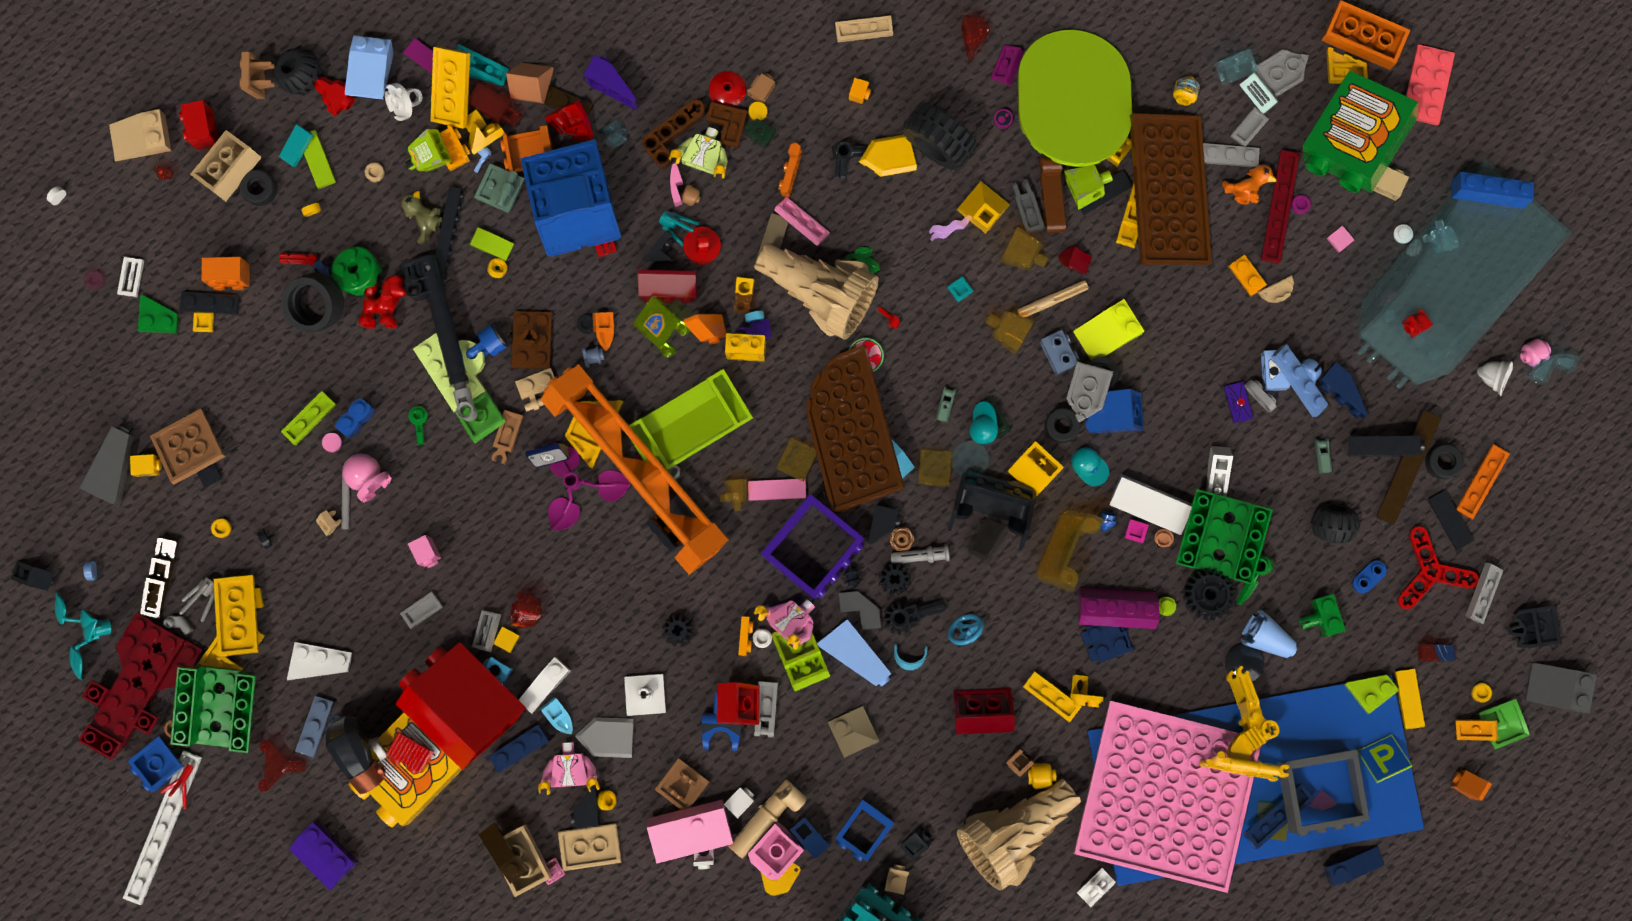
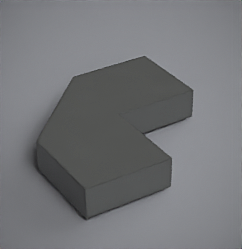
M858 591L839 593L841 613L860 611L862 630L881 628L878 607Z

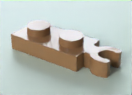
M504 410L503 416L507 422L498 429L493 447L498 448V450L492 455V461H496L497 456L501 455L503 457L501 463L504 465L507 462L506 452L512 453L524 418L523 415Z

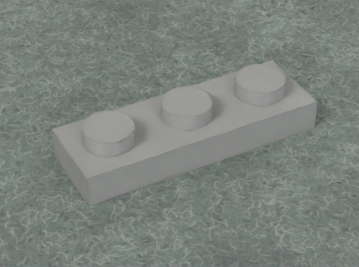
M1203 143L1204 163L1253 168L1259 165L1260 148Z
M1485 563L1466 617L1477 623L1484 624L1503 573L1502 569L1491 563Z

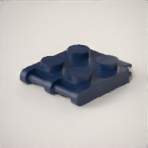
M1090 625L1085 627L1086 631L1080 633L1085 646L1089 644L1093 646L1087 649L1091 662L1098 660L1099 663L1135 650L1127 635L1129 633L1128 630H1125V627H1120L1121 632L1119 627Z

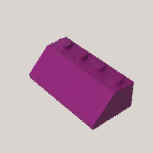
M1079 588L1078 625L1157 628L1160 614L1159 600L1156 592Z

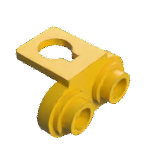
M1073 675L1070 699L1074 701V705L1085 706L1087 702L1089 707H1099V704L1104 701V697L1087 695L1088 676ZM1079 680L1083 682V688L1082 690H1080V694L1077 688V682Z

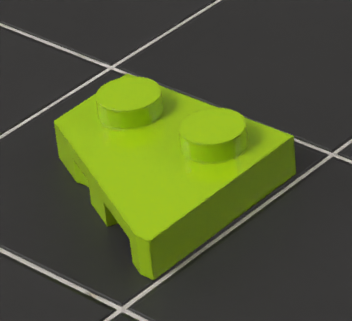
M1388 675L1346 682L1344 684L1367 714H1370L1399 691Z

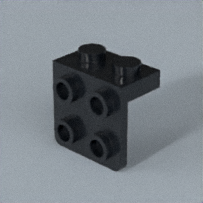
M676 495L670 501V513L697 518L679 495ZM657 514L646 522L651 531L658 536L664 546L670 551L682 545L680 540Z

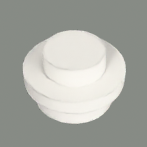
M1399 225L1395 228L1393 236L1398 243L1405 244L1412 239L1413 231L1408 225Z
M758 629L755 631L753 642L757 647L765 648L771 644L772 635L768 630Z

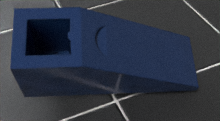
M1337 362L1334 363L1318 381L1321 384L1320 388L1328 394H1333L1335 401L1341 406L1346 405L1350 409V414L1355 418H1365L1368 414L1351 374Z

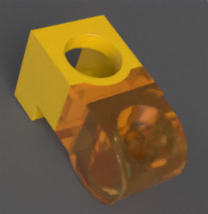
M737 277L734 313H750L754 279Z

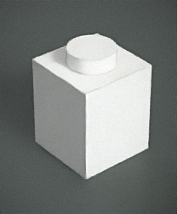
M740 787L724 805L739 818L755 801L752 798L754 794L747 787L744 789Z

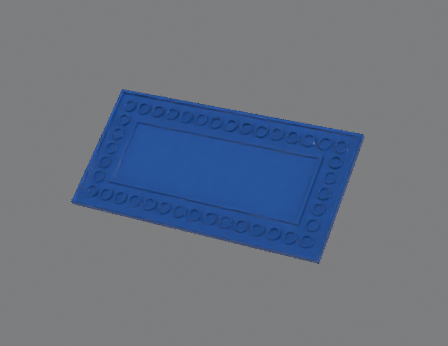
M1388 675V677H1389V678L1392 680V682H1393L1392 675ZM1344 684L1259 699L1263 717L1266 720L1275 721L1279 726V734L1275 738L1266 741L1260 748L1258 761L1262 763L1277 765V762L1345 750H1359L1389 735H1393L1410 761L1396 693L1370 714L1364 711ZM1237 703L1171 715L1237 733L1243 732V726H1240L1238 723L1241 719V714ZM1103 728L1087 731L1093 764H1095ZM1358 754L1369 821H1363V825L1351 827V824H1346L1344 829L1333 830V827H1329L1327 832L1315 833V830L1309 831V835L1305 836L1289 833L1287 823L1259 849H1254L1243 833L1283 798L1279 776H1274L1278 777V780L1275 782L1265 778L1254 777L1234 865L1423 830L1424 825L1412 768L1376 783ZM1347 760L1292 769L1295 787L1302 783L1314 798L1300 811L1302 825L1356 816ZM1113 864L1117 886L1165 878Z

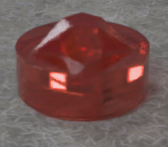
M156 165L153 171L161 180H171L174 175L172 171L160 165Z

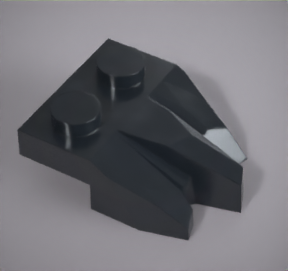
M1555 605L1520 610L1512 617L1513 620L1519 622V625L1509 628L1508 635L1521 637V640L1517 642V647L1529 649L1562 644Z

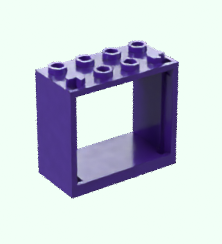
M810 494L762 551L761 556L815 600L817 597L819 599L823 597L827 592L825 587L829 582L833 585L840 576L839 570L841 568L845 570L852 562L850 557L853 553L857 555L865 544H863L864 538ZM812 507L816 508L854 540L853 544L815 590L810 588L772 556Z

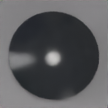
M1244 644L1233 647L1225 657L1227 673L1233 671L1232 678L1234 679L1236 677V669L1243 666L1242 674L1249 671L1251 680H1256L1264 668L1262 654L1258 649Z

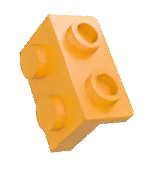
M449 124L447 126L448 129L441 132L440 135L453 161L446 164L451 172L470 162L468 158L470 152L466 144L462 145L459 139L462 137L458 129H453Z

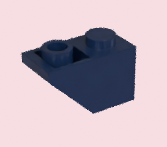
M806 816L790 828V831L815 859L830 847Z

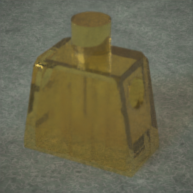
M1017 227L1000 262L1030 271L1033 263L1044 268L1049 257L1039 253L1043 245L1041 242Z
M1005 311L1001 319L991 313L985 323L995 328L991 337L1013 355H1016L1034 321Z

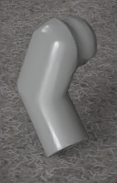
M168 616L164 620L166 628H180L185 635L194 630L183 616Z

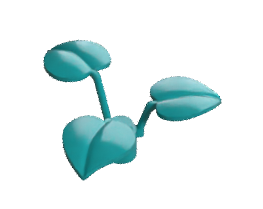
M56 592L54 609L59 624H64V621L79 622L83 629L85 641L77 644L75 647H70L69 661L74 674L80 680H84L81 677L82 659L79 649L83 645L99 639V636L111 634V624L109 619L97 620L93 618L86 610H81L80 619L69 618L66 615L64 601L60 593Z

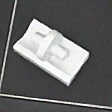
M1101 868L1077 891V894L1092 907L1116 882Z

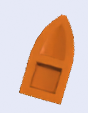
M613 312L593 313V332H596L598 342L605 351L610 347L614 337Z

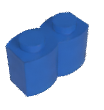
M359 398L351 404L348 413H345L338 419L335 427L348 438H352L361 430L362 424L371 419L375 409L365 400Z

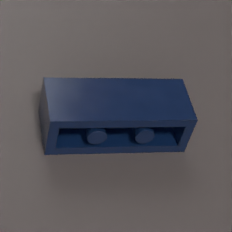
M537 725L488 757L497 772L502 773L551 740L543 727Z

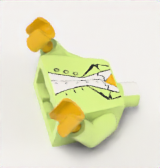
M710 127L707 128L705 136L695 134L694 137L688 138L679 145L677 149L672 150L669 156V160L671 158L677 159L676 164H679L681 159L684 165L713 174L714 177H716V174H722V178H725V170L728 163L725 149L722 147L721 142L715 140L718 131Z

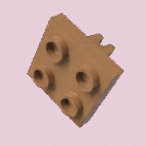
M242 52V59H240L241 89L256 99H265V88L275 87L274 82L265 80V70L274 69L275 64L264 62L250 52Z
M678 758L655 790L680 810H683L693 805L709 784V781Z

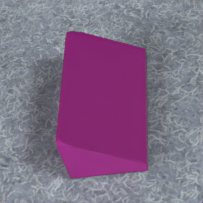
M1004 45L990 79L1011 87L1025 54L1023 50L1019 47Z

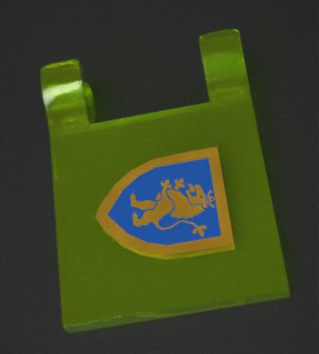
M655 296L650 298L633 323L643 335L660 349L666 358L673 356L676 352L672 346L666 344L674 330L677 329L682 336L690 333L689 328L684 322L675 316Z

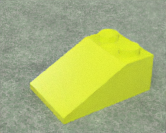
M1123 299L1073 332L1090 360H1093L1097 357L1107 356L1142 335L1144 330L1125 299Z

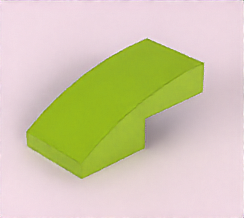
M477 227L469 245L506 261L514 244Z

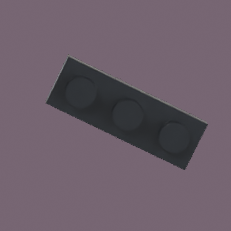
M182 292L180 311L238 315L240 296Z

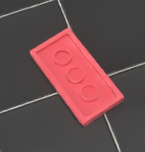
M1417 45L1406 97L1418 102V119L1416 121L1439 125L1455 53Z

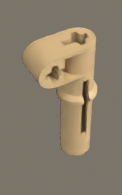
M785 779L764 805H759L760 809L733 839V844L728 845V847L743 859L774 822H778V817L787 807L794 812L798 811L805 804L806 796Z

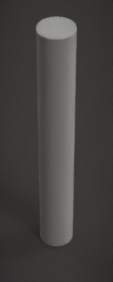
M342 477V530H349L350 487L346 485Z

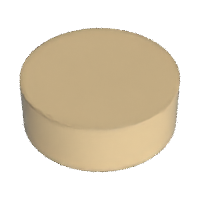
M370 163L367 165L365 176L368 180L379 182L383 179L385 172L380 164Z

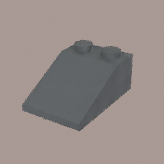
M1532 663L1525 701L1580 713H1590L1597 675Z

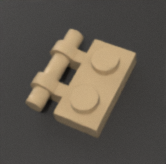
M551 368L515 381L521 399L530 398L531 402L524 404L526 412L533 409L534 411L538 410L540 406L544 405L540 399H536L535 395L542 393L549 386L548 382L554 378Z

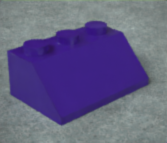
M318 821L312 822L298 836L289 849L330 891L358 863Z

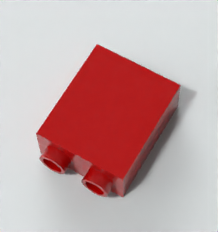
M459 642L449 652L442 646L436 649L425 661V664L429 667L425 672L421 673L417 668H414L407 673L398 684L404 692L396 702V705L456 765L464 770L514 725L526 707Z

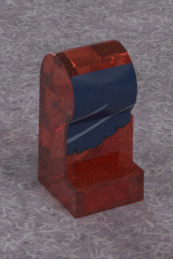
M1418 644V662L1456 661L1455 645Z

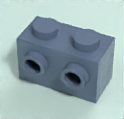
M1062 330L1040 341V345L1056 376L1075 368L1077 361H1079L1076 351H1072L1069 344H1071L1069 336L1067 333L1064 334Z

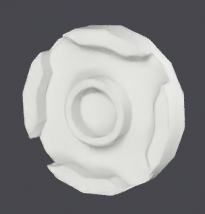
M393 83L386 87L388 91L385 92V101L389 111H394L397 115L394 118L398 121L409 119L412 115V107L422 102L421 91L414 88L405 89L399 83ZM411 92L416 94L414 102H411L409 97Z

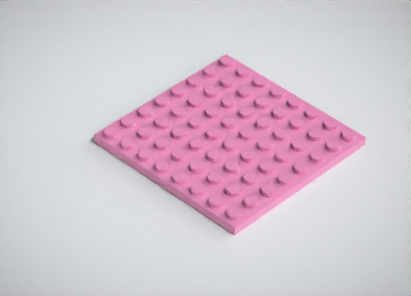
M1109 701L1073 854L1228 893L1254 777L1250 778L1247 775L1201 767L1199 762L1202 759H1212L1219 751H1223L1227 758L1226 750L1235 736L1240 733ZM1261 746L1252 752L1250 761H1258Z

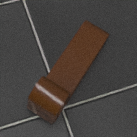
M700 100L690 101L644 136L642 140L644 150L657 167L666 169L671 165L672 158L669 160L670 152L665 146L704 117L705 108ZM693 108L699 109L700 112H693ZM683 118L686 120V123L678 125L676 123L677 120ZM668 129L671 131L669 136L661 135L664 130ZM649 141L656 142L653 148H649L646 145ZM662 155L668 157L667 161L662 163L658 161V158Z
M1047 156L1040 157L1038 167L1041 169V175L1039 176L1040 185L1043 186V193L1041 194L1042 203L1045 205L1044 220L1046 234L1066 232L1060 176L1062 164L1052 161Z

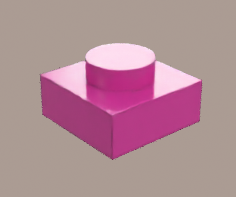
M1130 519L1124 538L1143 544L1149 525Z

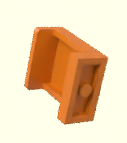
M547 125L540 126V130L511 136L502 134L503 140H500L502 151H506L507 157L504 158V165L506 170L509 169L510 172L511 170L516 173L523 172L520 158L553 150Z

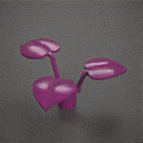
M552 443L550 451L560 449L567 459L549 463V466L554 475L563 477V483L568 487L567 492L569 495V501L565 498H557L549 506L548 517L552 530L567 529L579 519L580 508L572 503V490L579 489L582 484L599 487V496L608 502L619 500L630 488L631 483L620 472L614 470L602 472L598 478L600 484L581 480L578 475L571 472L579 466L580 456L578 452L570 446Z

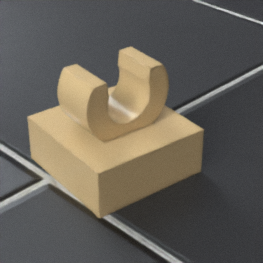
M326 510L320 513L316 520L326 536L333 533L342 521L341 519L337 521L332 519L336 511L328 513Z

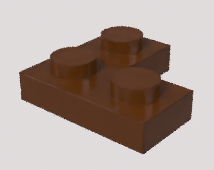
M711 102L706 122L724 126L720 139L721 145L739 148L748 112Z

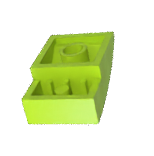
M778 632L771 634L794 691L830 677L813 633L808 641L799 645L798 649H793L791 644L787 645V640Z

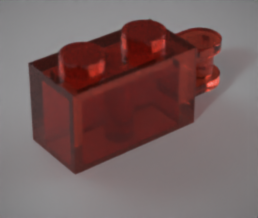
M478 82L468 98V105L500 125L505 121L515 127L517 125L516 121L522 115L512 109L513 105L510 98L503 93L497 94L490 85L486 83L482 85ZM509 112L512 113L510 118L506 117Z

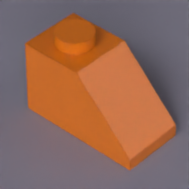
M697 314L683 320L684 324L700 342L716 344L720 342V339L726 337L722 314Z
M1466 770L1457 771L1451 779L1453 782L1451 787L1473 800L1482 801L1492 785L1490 782Z

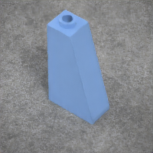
M848 620L844 621L817 643L821 649L873 685L877 686L880 684L882 687L890 680L888 677L891 675L890 671Z

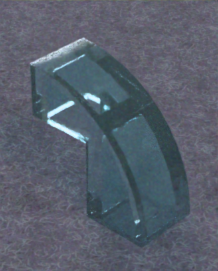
M1572 354L1551 355L1531 367L1525 377L1540 385L1548 383L1555 367L1569 374L1575 371L1581 358Z

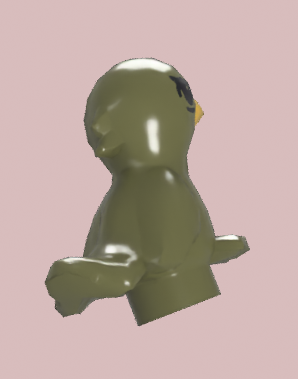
M416 191L414 194L404 196L401 206L406 217L412 219L413 215L415 216L420 228V237L417 243L423 244L429 242V235L433 231L437 232L442 224L441 210L438 208L431 210L424 207L420 200V191Z

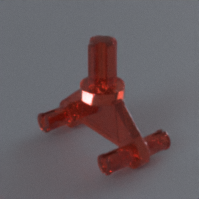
M264 740L260 743V750L265 752L264 780L258 783V789L261 792L268 791L282 775H286V772H305V761L287 760V757H283L270 741Z

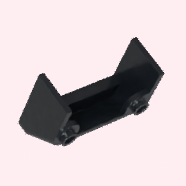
M966 471L962 474L947 530H952L955 518L967 519L972 511L1009 520L1008 529L1012 533L1021 536L1019 550L1022 551L1030 530L1037 496L1036 492L1028 486L973 471Z

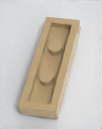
M891 16L835 22L837 43L893 36Z

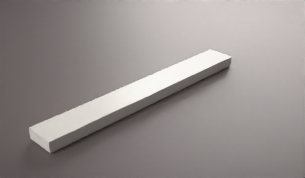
M183 750L179 760L184 767L172 776L169 784L180 777L187 763L192 765L194 769L186 781L187 794L202 757ZM182 784L171 797L168 794L172 788L166 791L123 899L139 905L143 904L183 806Z

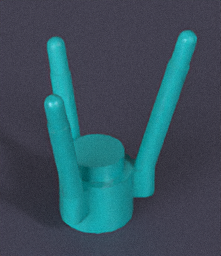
M666 210L662 214L659 223L663 225L662 229L668 230L673 234L672 237L683 247V241L670 228L674 229L678 225L693 232V228L680 222L679 219L695 225H699V222Z

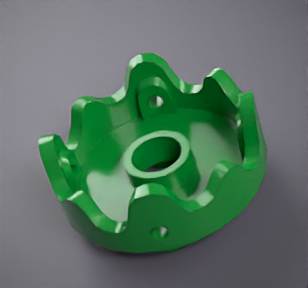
M358 246L342 251L334 260L331 270L332 279L338 284L340 289L345 293L356 296H363L366 288L375 286L378 274L382 273V267L374 254ZM358 265L357 271L351 273V268Z

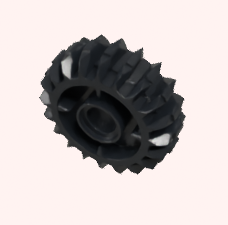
M1204 569L1203 575L1200 571H1197V578L1194 575L1190 576L1193 583L1189 581L1185 583L1190 589H1183V592L1189 593V596H1184L1183 600H1190V603L1185 604V606H1193L1190 613L1198 611L1196 618H1200L1203 614V620L1205 621L1208 620L1209 615L1211 621L1215 620V614L1219 619L1223 618L1221 611L1224 614H1228L1229 611L1226 607L1233 608L1229 601L1236 600L1235 597L1230 596V594L1236 592L1234 589H1229L1230 586H1233V582L1227 584L1226 581L1229 577L1226 576L1222 579L1223 572L1220 571L1218 575H1215V569H1212L1210 574L1208 569ZM1207 589L1211 590L1214 594L1212 600H1208L1205 597Z

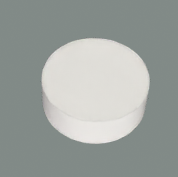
M60 186L52 188L47 194V201L52 205H58L66 196V191Z
M376 740L370 744L380 761L387 757L379 741Z

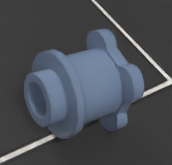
M598 346L588 350L582 348L587 368L590 367V364L599 363L600 365L602 364L601 360H605L603 349H599Z

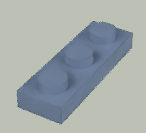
M319 696L314 697L295 752L315 757L334 705L333 701Z

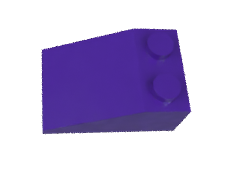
M594 55L584 73L587 85L637 111L638 104L635 96L610 63L611 61L604 56L599 58Z

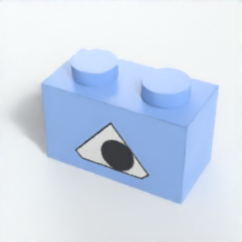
M1277 350L1263 351L1261 353L1263 391H1278L1290 388L1289 382L1271 357Z

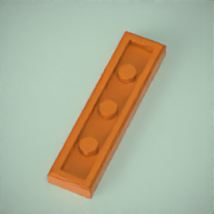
M1495 444L1491 445L1456 507L1458 512L1470 519H1474L1510 455L1509 452Z

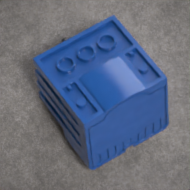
M596 140L562 148L557 146V149L520 158L534 222L547 256H556L576 251L587 245L591 247L615 241L621 237Z

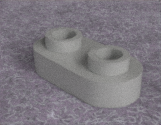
M1249 380L1244 385L1245 389L1267 412L1271 413L1276 408L1275 398L1270 394L1267 395L1262 390L1263 386L1257 380Z

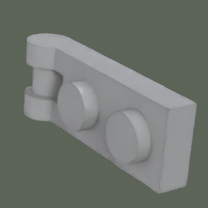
M758 682V686H760L759 725H755L754 736L768 735V737L774 738L778 683ZM761 721H768L769 727H761Z

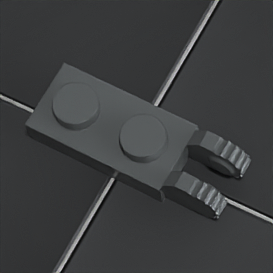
M1024 179L1022 184L1026 191L1025 194L1020 195L1016 182L1011 183L1021 221L1027 234L1043 229L1044 223L1034 192L1031 191L1028 179Z

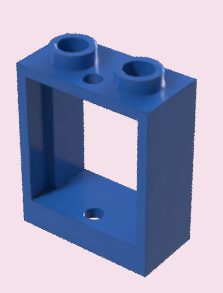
M862 799L836 835L835 839L838 840L836 844L844 850L848 847L854 852L852 856L860 862L863 859L868 861L894 825V822ZM862 809L885 826L866 854L843 838V835Z

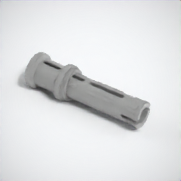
M948 544L942 547L929 546L923 550L890 552L892 565L918 561H928L930 563L937 560L950 561Z

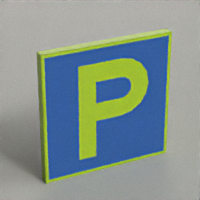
M1389 735L1357 750L1376 783L1412 767V764L1393 735Z

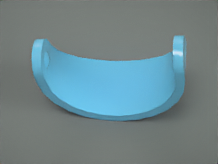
M894 643V657L901 668L915 670L922 666L926 659L927 646H925V654L921 660L915 663H908L900 659L897 654V644Z

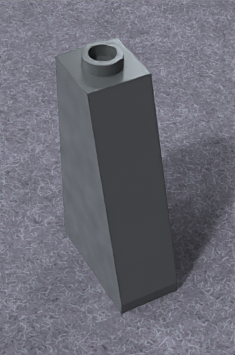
M119 426V428L111 427L80 489L113 505L120 506L134 436L129 434L130 430Z

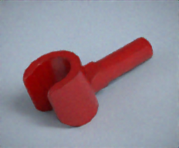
M880 306L877 310L890 319L887 325L897 329L900 324L898 317L889 314Z

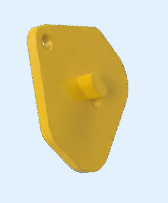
M792 863L778 880L769 879L761 872L765 891L773 896L787 893L799 875L800 867Z

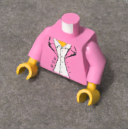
M806 599L800 607L793 601L767 608L761 605L756 607L754 614H759L758 619L763 621L765 616L768 617L767 621L770 626L787 640V645H793V649H798L800 644L811 638L814 622L808 614L815 606Z
M574 742L562 743L563 755H555L554 758L549 760L543 771L541 783L538 785L539 794H541L542 789L546 788L547 795L550 794V784L551 787L586 785L589 792H591L590 788L592 785H596L597 790L600 789L597 782L596 767L583 753L574 754Z

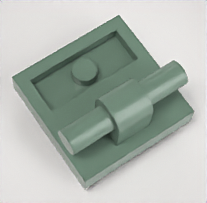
M489 164L474 198L510 214L525 182V178L518 176V173L512 170L509 172Z

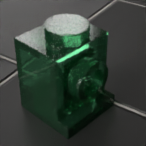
M757 118L754 122L751 120L745 128L747 131L746 137L764 149L776 134L775 129ZM761 128L763 131L758 134L756 129Z

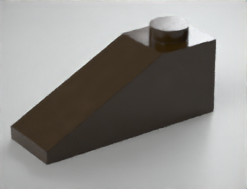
M495 822L478 834L496 865L510 884L529 871Z

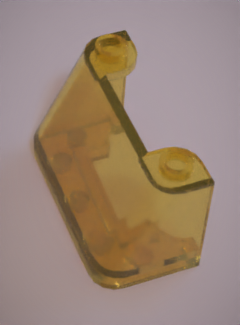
M1071 510L1062 512L1037 567L1036 575L1038 579L1067 593L1074 591L1078 582V574L1075 570L1067 567L1079 537L1085 533L1095 534L1098 532L1104 519L1096 515Z

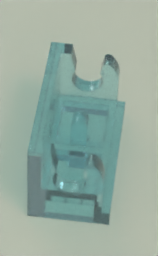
M1250 49L1214 63L1222 86L1258 72Z

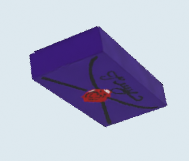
M1240 382L1224 386L1233 424L1253 419L1244 383Z

